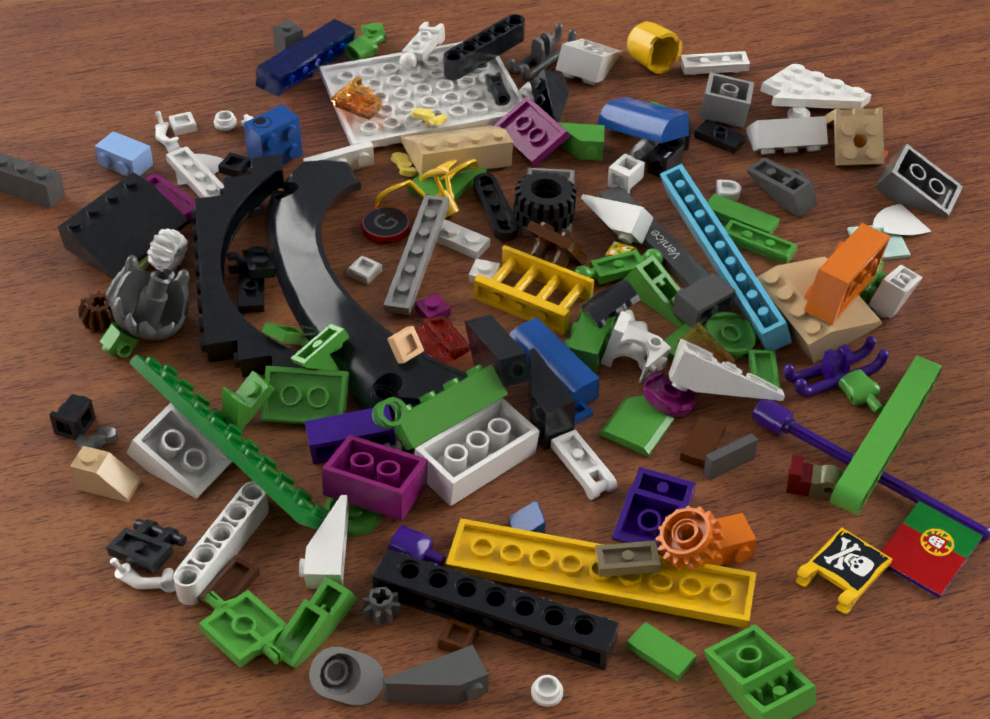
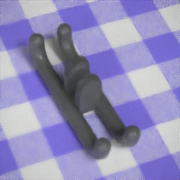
M557 23L555 25L553 35L544 31L540 38L533 39L531 53L517 64H515V59L508 58V71L513 74L521 72L525 80H532L543 69H547L558 61L561 48L553 53V47L562 36V24ZM571 29L568 32L566 43L576 40V30ZM531 63H538V65H536L529 71V65Z

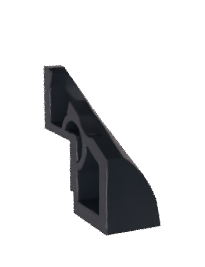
M623 279L580 303L579 306L582 312L590 317L594 326L602 328L607 325L605 320L619 316L621 311L625 312L627 308L640 301V298L626 279Z

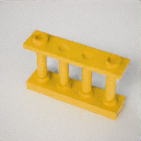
M506 245L502 247V267L491 279L480 274L474 279L475 300L527 321L537 317L550 330L562 335L569 329L570 307L579 297L587 300L590 295L593 296L594 279ZM511 271L524 275L514 287L501 283ZM533 280L546 284L537 296L524 292ZM556 288L568 293L559 306L546 301Z

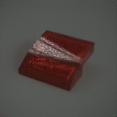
M445 315L422 319L421 326L415 328L424 349L423 353L445 364L456 360L470 351L469 343Z

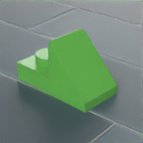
M330 324L293 355L291 360L305 368L339 371L329 354L339 350L343 342L349 338V335L344 328Z
M254 371L251 372L236 392L223 387L222 413L227 416L226 421L243 430L275 389Z

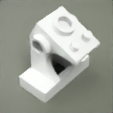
M621 311L601 364L611 367L615 358L620 356L631 357L638 362V366L642 370L638 381L641 384L650 374L655 371L661 372L669 362L667 356L671 347L661 337L628 324L631 315Z

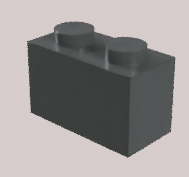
M712 273L705 278H700L696 283L687 288L680 289L675 295L672 312L695 330L706 324L714 314L731 310L736 290L715 273Z

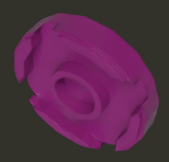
M665 372L650 374L643 385V394L652 407L661 413L676 417L688 415L693 410L697 399L694 398L696 394L694 391L688 389L685 392L677 389L672 385L673 382L670 381L669 376L664 375Z

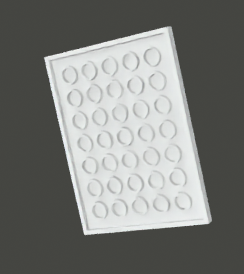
M462 42L436 46L424 61H417L416 66L411 70L404 69L400 65L399 61L402 52L319 67L321 78L350 146L370 141L373 148L402 143V136L485 125L493 126L519 104L523 98L499 56L460 79H447L444 76L443 55L446 51ZM498 72L501 73L503 82L510 95V101L507 105L498 106L490 90L486 86L485 74L493 76ZM414 108L432 109V113L435 116L445 114L448 119L442 125L435 126L429 123L427 127L424 126V120L412 118V112Z

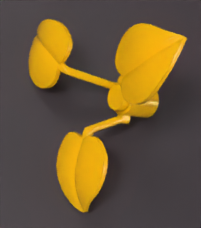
M476 159L468 160L449 171L450 167L457 163V160H451L427 171L418 178L421 182L433 176L440 191L435 196L449 198L450 205L445 218L459 211L452 193L450 179L456 173L464 170H478ZM438 174H444L440 179L441 181L445 179L447 190L443 189ZM407 180L382 191L376 197L374 205L377 207L385 196L397 189L412 187L423 198L425 193L413 181Z

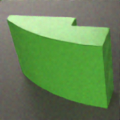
M756 624L704 650V655L732 698L750 719H791L816 705V685L795 668V658Z

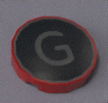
M381 206L368 211L363 216L361 227L363 235L368 240L378 244L390 241L391 244L404 239L409 234L411 222L409 215L402 209L393 206Z

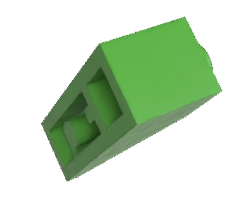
M652 255L638 264L624 279L637 292L640 301L680 328L685 322L672 312L675 302L674 298L680 288L655 256Z

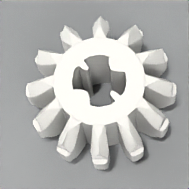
M161 229L158 235H154V240L150 243V249L147 251L149 255L148 262L157 270L169 269L174 272L177 266H181V261L185 258V252L188 250V240L174 229Z

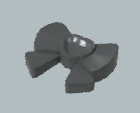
M98 427V434H93L90 438L81 434L75 440L79 451L83 446L103 451L102 445L118 440L115 428Z

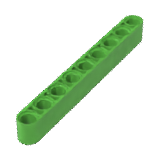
M916 355L838 481L830 498V504L858 516L935 386L941 373L942 365Z

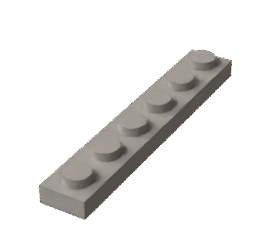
M425 194L384 302L385 312L410 315L450 205L448 197Z

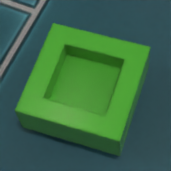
M370 23L361 26L362 35L370 39L378 34H382L384 42H386V34L382 23Z

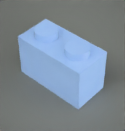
M111 132L95 145L98 165L121 175L128 176L134 172L141 176L153 166L149 145L117 132Z

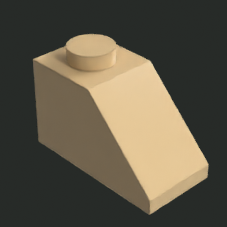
M83 446L70 465L76 490L129 502L141 483L139 476L107 451Z

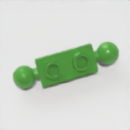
M654 248L648 249L643 256H640L637 250L592 260L590 261V268L581 265L574 272L591 279L596 278L599 284L625 278L638 264L652 255L662 264L663 255L658 249Z

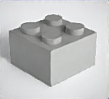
M710 72L699 117L712 122L725 123L731 127L744 128L751 104L754 82Z

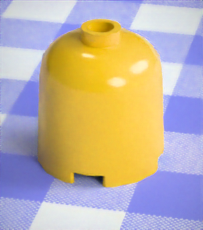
M645 21L636 25L631 30L627 39V50L630 56L655 74H663L671 70L669 67L675 60L678 61L680 59L682 41L678 39L676 33L654 22Z

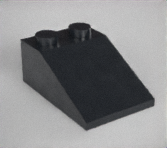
M532 348L529 353V369L532 380L528 384L530 423L539 430L538 444L546 451L551 449V439L574 430L576 401L537 350Z

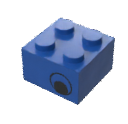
M283 104L244 122L247 155L249 158L280 154L282 165L303 155L299 116Z

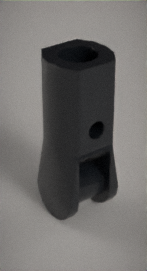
M498 72L493 76L485 74L486 86L490 90L498 106L507 105L510 101V95L503 82L501 73Z

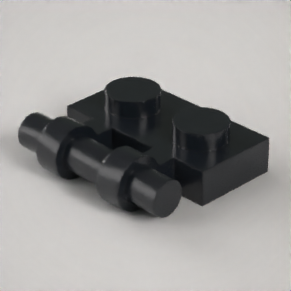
M136 519L133 524L135 531L125 527L106 548L109 556L156 573L174 554L172 546L183 547L186 544L187 537L180 534L175 528L159 526L156 521Z

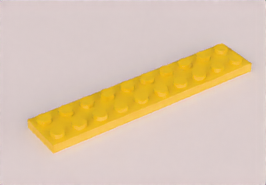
M460 518L446 562V568L459 570L467 575L742 628H748L756 580V572L712 564H705L703 568H693V571H689L688 568L677 570L674 564L669 566L662 555H659L661 562L660 572L599 577L595 545L603 544Z

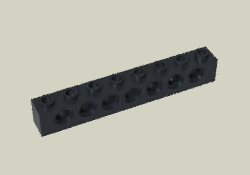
M387 549L373 575V589L387 586V589L392 593L398 592L400 604L446 619L452 618L479 627V630L602 670H606L618 640L619 623L607 617L596 616L576 607L555 603L548 598H540L524 593L519 589H511L496 584L491 580L470 576L462 571L448 569L431 561L426 562L411 557L406 553H398Z

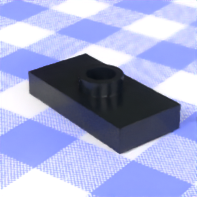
M707 119L694 132L695 138L733 154L746 142L745 135Z
M247 271L239 272L238 311L240 313L265 312V278L249 279Z

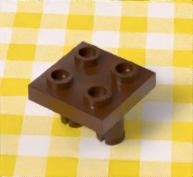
M531 221L526 230L536 241L529 255L544 260L550 249L556 252L551 261L555 265L565 268L570 259L584 265L588 256L582 251L583 246L575 242L573 236L566 232H562L560 235L554 232L555 229L545 222H541L539 225Z

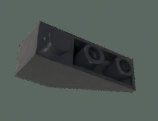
M543 69L530 81L534 102L556 122H560L569 95L565 76Z

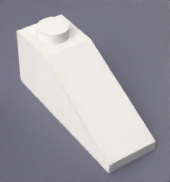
M585 194L582 195L581 199L618 235V240L626 244H632V242L643 243L654 218L644 207Z
M899 265L882 280L868 306L872 307L873 312L880 317H889L891 319L899 311L923 277L903 265Z
M347 495L339 497L307 545L305 559H300L299 576L304 577L306 589H318L326 576L343 586L349 518Z

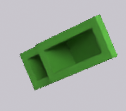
M326 576L310 601L303 600L274 643V646L285 654L282 661L296 669L331 635L358 598L350 590Z

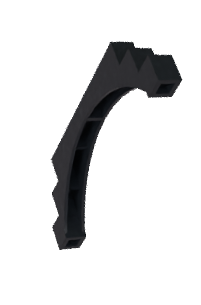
M280 154L251 158L252 168H247L248 175L223 178L224 188L220 189V195L195 199V209L191 210L193 224H196V226L192 227L194 241H198L197 244H193L195 258L199 259V261L195 262L196 276L200 277L199 280H196L197 293L201 295V298H197L199 314H203V317H198L200 333H204V336L200 337L202 353L207 352L209 362L234 359L235 367H241L243 378L248 377L252 371L259 375H265L266 366L305 368L291 360V357L298 351L283 346L262 334L243 317L230 299L224 285L227 254L240 226L251 212L269 197L273 191L283 188L284 175Z

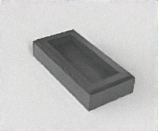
M749 434L707 454L703 473L705 477L710 481L755 459L758 439L753 434Z

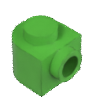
M112 322L100 339V342L103 344L102 349L112 356L118 354L120 357L128 358L139 340L123 331L117 323Z

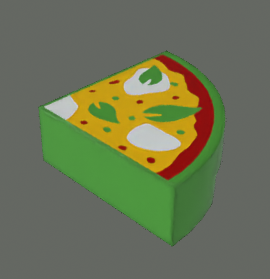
M614 241L604 257L637 250V248Z

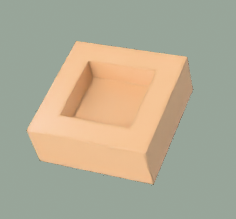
M408 326L387 339L398 364L405 363L424 351L414 326Z

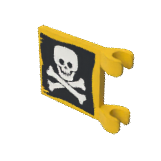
M841 528L808 563L798 569L797 575L799 577L795 582L801 587L806 588L818 573L844 590L838 598L839 604L836 606V609L842 614L847 615L861 595L892 563V558L844 528Z

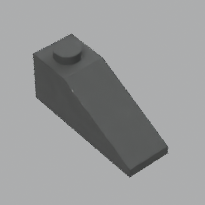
M764 157L747 169V173L788 212L800 217L817 205L812 181Z
M473 645L383 678L384 696L387 702L460 704L468 700H477L488 693L489 674Z

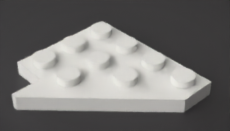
M791 64L764 81L760 90L773 96L771 105L786 107L854 109L863 108L870 102L871 94L866 93L862 88L848 86L842 80L830 79L825 77L823 73L812 72L800 64Z

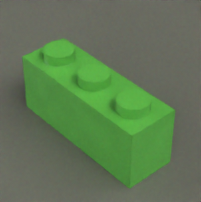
M580 308L579 321H574L571 329V338L566 339L564 344L594 373H597L619 316L605 320L607 325L598 328L594 326L590 317L585 315Z

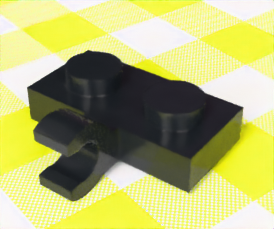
M260 246L250 247L249 249L242 250V257L235 252L227 254L228 261H237L236 265L227 266L230 274L247 271L249 279L275 277V266L267 248Z

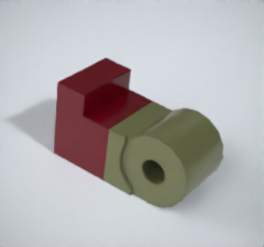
M792 455L786 493L830 499L838 481L843 475L842 470L834 465L820 466L804 463V457Z

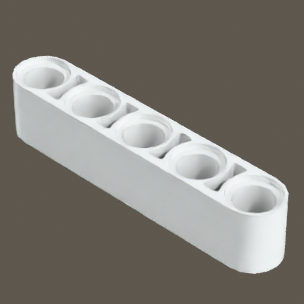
M254 481L248 482L241 487L175 570L173 579L177 598L181 603L185 605L198 603L197 597L226 564L238 554L268 515V495Z

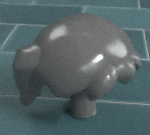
M130 255L125 262V266L112 279L106 291L107 302L111 307L113 318L117 325L131 336L148 341L164 340L176 334L188 315L189 272L181 270L175 280H172L168 274L162 271L149 273L144 270H138V258Z

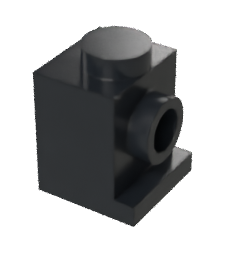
M71 394L66 402L61 404L58 412L52 411L49 414L54 434L76 440L81 434L84 435L96 419L92 400L75 394Z

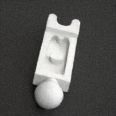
M429 22L422 23L419 27V32L402 50L399 62L404 69H413L417 61H424L437 45L440 46L445 40L444 24L440 23L435 27H429Z

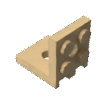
M882 107L876 109L854 108L852 110H841V108H838L825 115L827 126H834L835 166L884 164ZM856 135L864 138L865 144L862 148L856 147L853 143Z

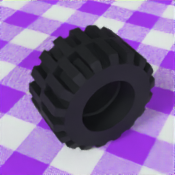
M534 172L532 175L527 174L524 178H520L515 186L514 218L516 221H519L521 226H526V229L530 222L533 221L539 225L541 222H545L555 229L554 231H562V228L566 229L574 220L577 189L572 181H568L566 177L559 176L557 173Z

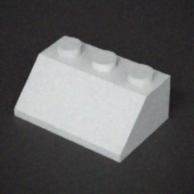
M826 116L757 120L746 127V133L753 152L761 151V155L775 154V150H784L785 154L797 153L798 149L806 148L807 152L821 151V147L828 144Z

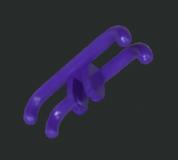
M868 336L864 345L855 352H852L851 348L846 344L839 346L837 355L833 349L825 351L822 363L794 372V366L787 364L784 367V378L788 382L795 383V390L800 396L810 397L839 387L840 379L855 370L861 369L867 376L878 372L886 364L889 353L887 350L882 349L871 364L849 371L851 364L866 358L873 351L876 345V338ZM821 374L826 378L824 381L806 386L807 379Z

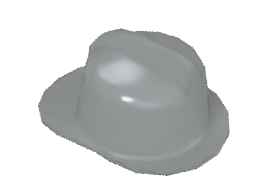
M330 647L322 650L315 656L310 666L309 678L311 686L318 694L329 699L361 706L372 702L378 697L383 688L384 674L382 667L376 659L343 647Z

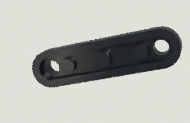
M489 173L476 175L473 178V190L494 236L502 241L515 239L518 235V223L496 177Z

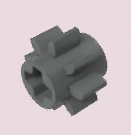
M387 586L371 588L369 598H362L365 619H372L376 626L387 623L392 624L394 614H401L398 592L392 593L387 589Z

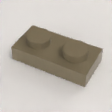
M656 541L595 545L599 577L660 572L661 562Z

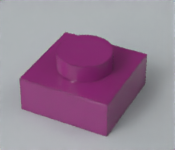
M437 293L415 302V311L428 325L451 316V308Z

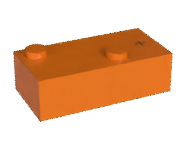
M862 223L845 242L840 241L835 252L818 269L813 285L808 288L804 297L807 300L804 311L833 325L875 278L891 236Z

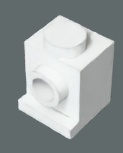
M627 154L622 155L609 167L607 186L613 188L620 185L629 194L630 189L643 178L645 162Z

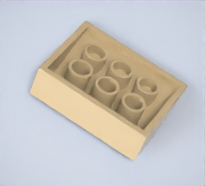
M492 125L401 137V142L420 176L451 160H457V163L450 167L449 171L471 159L477 160L478 169L485 167L486 169L512 165L513 140L505 129ZM468 169V170H464V171H461V172H466V171L475 170V169Z
M826 257L778 265L757 277L785 319L791 337L813 364L823 359L825 351L830 349L837 351L839 346L847 345L882 325V321L860 296L854 300L833 325L804 311L807 300L804 299L808 288L813 285L818 269L828 260Z

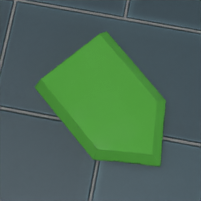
M644 395L629 397L622 401L600 430L599 436L649 457L674 422V418L652 407Z

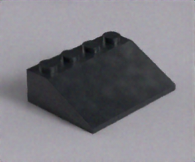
M132 172L59 225L58 230L66 250L113 279L125 266V262L130 255L136 256L138 262L148 255L147 251L150 249V243L153 242L154 235H158L161 229L166 230L168 228L179 232L189 224V220L153 184Z

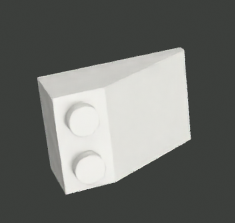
M585 39L562 44L556 70L561 71L565 77L574 78L577 76L582 78V82L595 85V83L604 80L621 56L622 51Z
M171 403L132 440L127 454L146 471L196 499L233 462Z

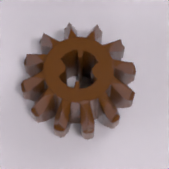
M98 290L96 294L88 293L87 298L81 299V304L78 306V314L85 329H91L93 333L98 330L105 332L112 322L116 323L111 307L107 302L106 292L101 293Z

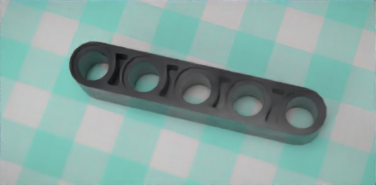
M518 14L509 15L446 51L443 55L444 76L450 80L460 79L523 42L525 39V18Z

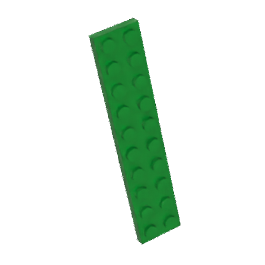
M135 354L130 364L298 524L316 530L319 529L329 514L325 507L320 504L315 505L311 501L313 496L301 487L297 488L293 484L295 479L292 476L276 468L278 465L276 461L265 454L259 453L258 451L261 448L250 439L245 440L242 437L244 432L236 425L228 424L225 421L227 416L216 408L212 409L209 406L211 401L200 393L196 394L193 391L194 385L183 378L180 379L177 376L179 372L169 364L162 366L159 361L151 356H148L146 359Z

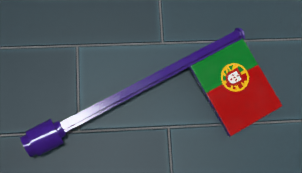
M762 399L756 405L752 418L761 427L779 437L790 433L846 465H849L853 459L854 454L797 424L796 420L793 419L794 413L771 400L766 401ZM884 471L878 481L880 484L917 503L881 551L892 558V563L886 569L940 599L980 541L985 542L990 538V526L987 528Z

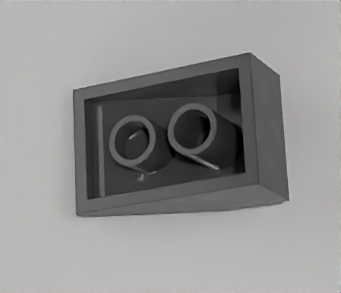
M906 143L889 160L875 188L896 203L947 218L963 186Z

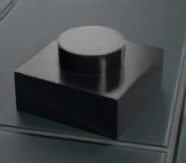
M230 152L218 165L219 173L231 177L242 176L247 172V168L252 166L251 158Z

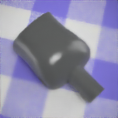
M642 138L633 146L629 155L643 161L655 148V141Z

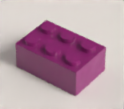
M349 435L322 468L323 495L336 500L341 495H347L349 504L402 521L427 487L428 459Z

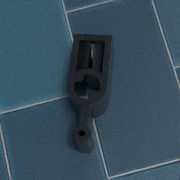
M689 127V136L659 143L649 153L647 173L661 178V173L682 163L683 152L689 150L691 127Z

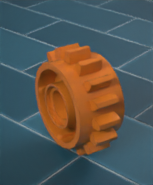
M690 506L679 510L676 509L675 512L665 517L662 526L658 528L660 536L656 537V541L660 546L657 549L669 566L674 564L677 570L688 568L689 571H693V568H703L705 564L715 559L714 556L717 551H720L722 548L719 544V541L724 539L720 531L722 527L712 512L709 510L705 513L701 506L697 509Z

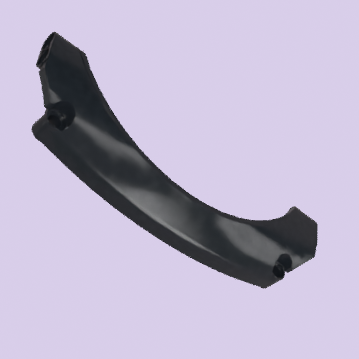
M329 160L303 162L285 180L283 185L284 191L277 190L271 194L265 213L268 247L282 292L308 341L310 342L330 324L344 328L349 335V338L343 342L339 350L329 354L339 371L349 372L348 394L362 410L374 408L377 403L391 397L399 398L405 405L410 404L415 407L421 403L419 398L433 390L438 394L445 390L443 384L456 377H458L459 381L468 377L466 372L451 367L423 352L405 363L398 364L387 340L394 334L372 318L341 285L330 267L322 244L321 224L326 212L343 196L361 190V183L347 162Z

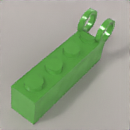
M479 364L466 371L468 377L459 381L458 377L443 384L445 390L436 394L433 390L419 398L421 403L413 408L410 404L405 405L402 400L395 397L387 398L377 403L372 410V418L374 423L382 429L393 428L405 451H408L508 395L492 364L484 368ZM385 405L391 406L395 411L393 422L387 420L384 416Z

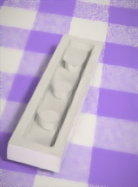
M187 146L166 154L167 163L200 198L220 195V189L224 188V185Z

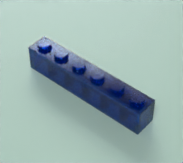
M333 19L260 64L256 69V86L273 95L280 96L320 70L319 67L326 66L345 53V45L355 39L356 28Z

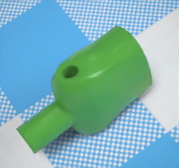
M378 34L369 39L364 35H360L345 45V53L352 61L370 58L378 52L377 45L384 42V37L382 34Z
M861 369L850 372L840 379L838 385L852 404L860 405L866 403L875 414L882 412L884 406L876 399L880 395V387Z

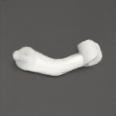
M160 111L155 112L159 122L155 126L156 140L165 145L168 153L181 149L182 147L177 142L179 140L178 136L171 139L166 136L169 122H163Z
M116 558L110 560L111 565L116 568L115 577L135 589L161 588L163 591L170 593L176 591L172 568L164 569L162 577L146 578L141 577L128 563L121 565Z

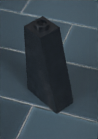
M491 314L464 321L474 367L481 364L484 368L492 364L504 387L532 380L526 352Z

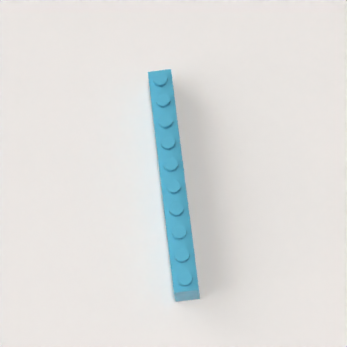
M680 164L661 173V180L667 196L717 275L736 290L734 301L745 319L751 323L756 336L765 350H777L792 343L785 319L684 166Z

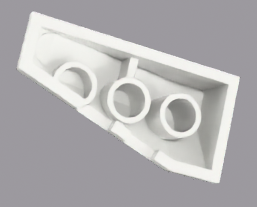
M680 339L669 371L670 381L673 382L672 385L677 389L685 392L690 389L701 393L783 401L785 398L781 388L751 373H747L744 376L741 374L742 370L737 368L736 365L730 362H722L721 364L713 357V353Z

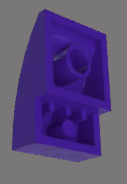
M639 467L633 486L629 488L612 535V540L621 543L656 541V537L660 536L658 528L662 526L665 517L675 512L676 509L679 510L691 506L695 494V482Z

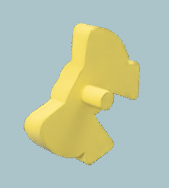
M414 108L412 112V118L424 120V126L427 127L429 123L435 126L442 125L448 119L445 114L435 116L432 113V109Z
M401 152L392 154L390 160L397 164L400 169V175L406 177L419 175L417 169L411 167L414 164L407 154Z

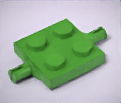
M246 590L238 597L227 601L221 599L214 591L206 595L205 602L215 610L210 616L199 623V631L237 666L241 668L261 654H265L274 664H278L283 660L285 654L275 647L274 643L287 626V623L255 595Z

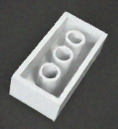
M501 398L415 448V455L428 459L427 484L445 502L452 506L535 454L539 430Z

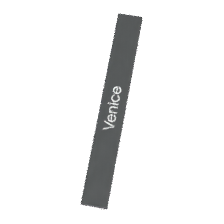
M620 185L599 192V198L640 206ZM654 219L652 220L643 244L648 249H658L662 253V263L686 288L696 283L700 278L710 275Z

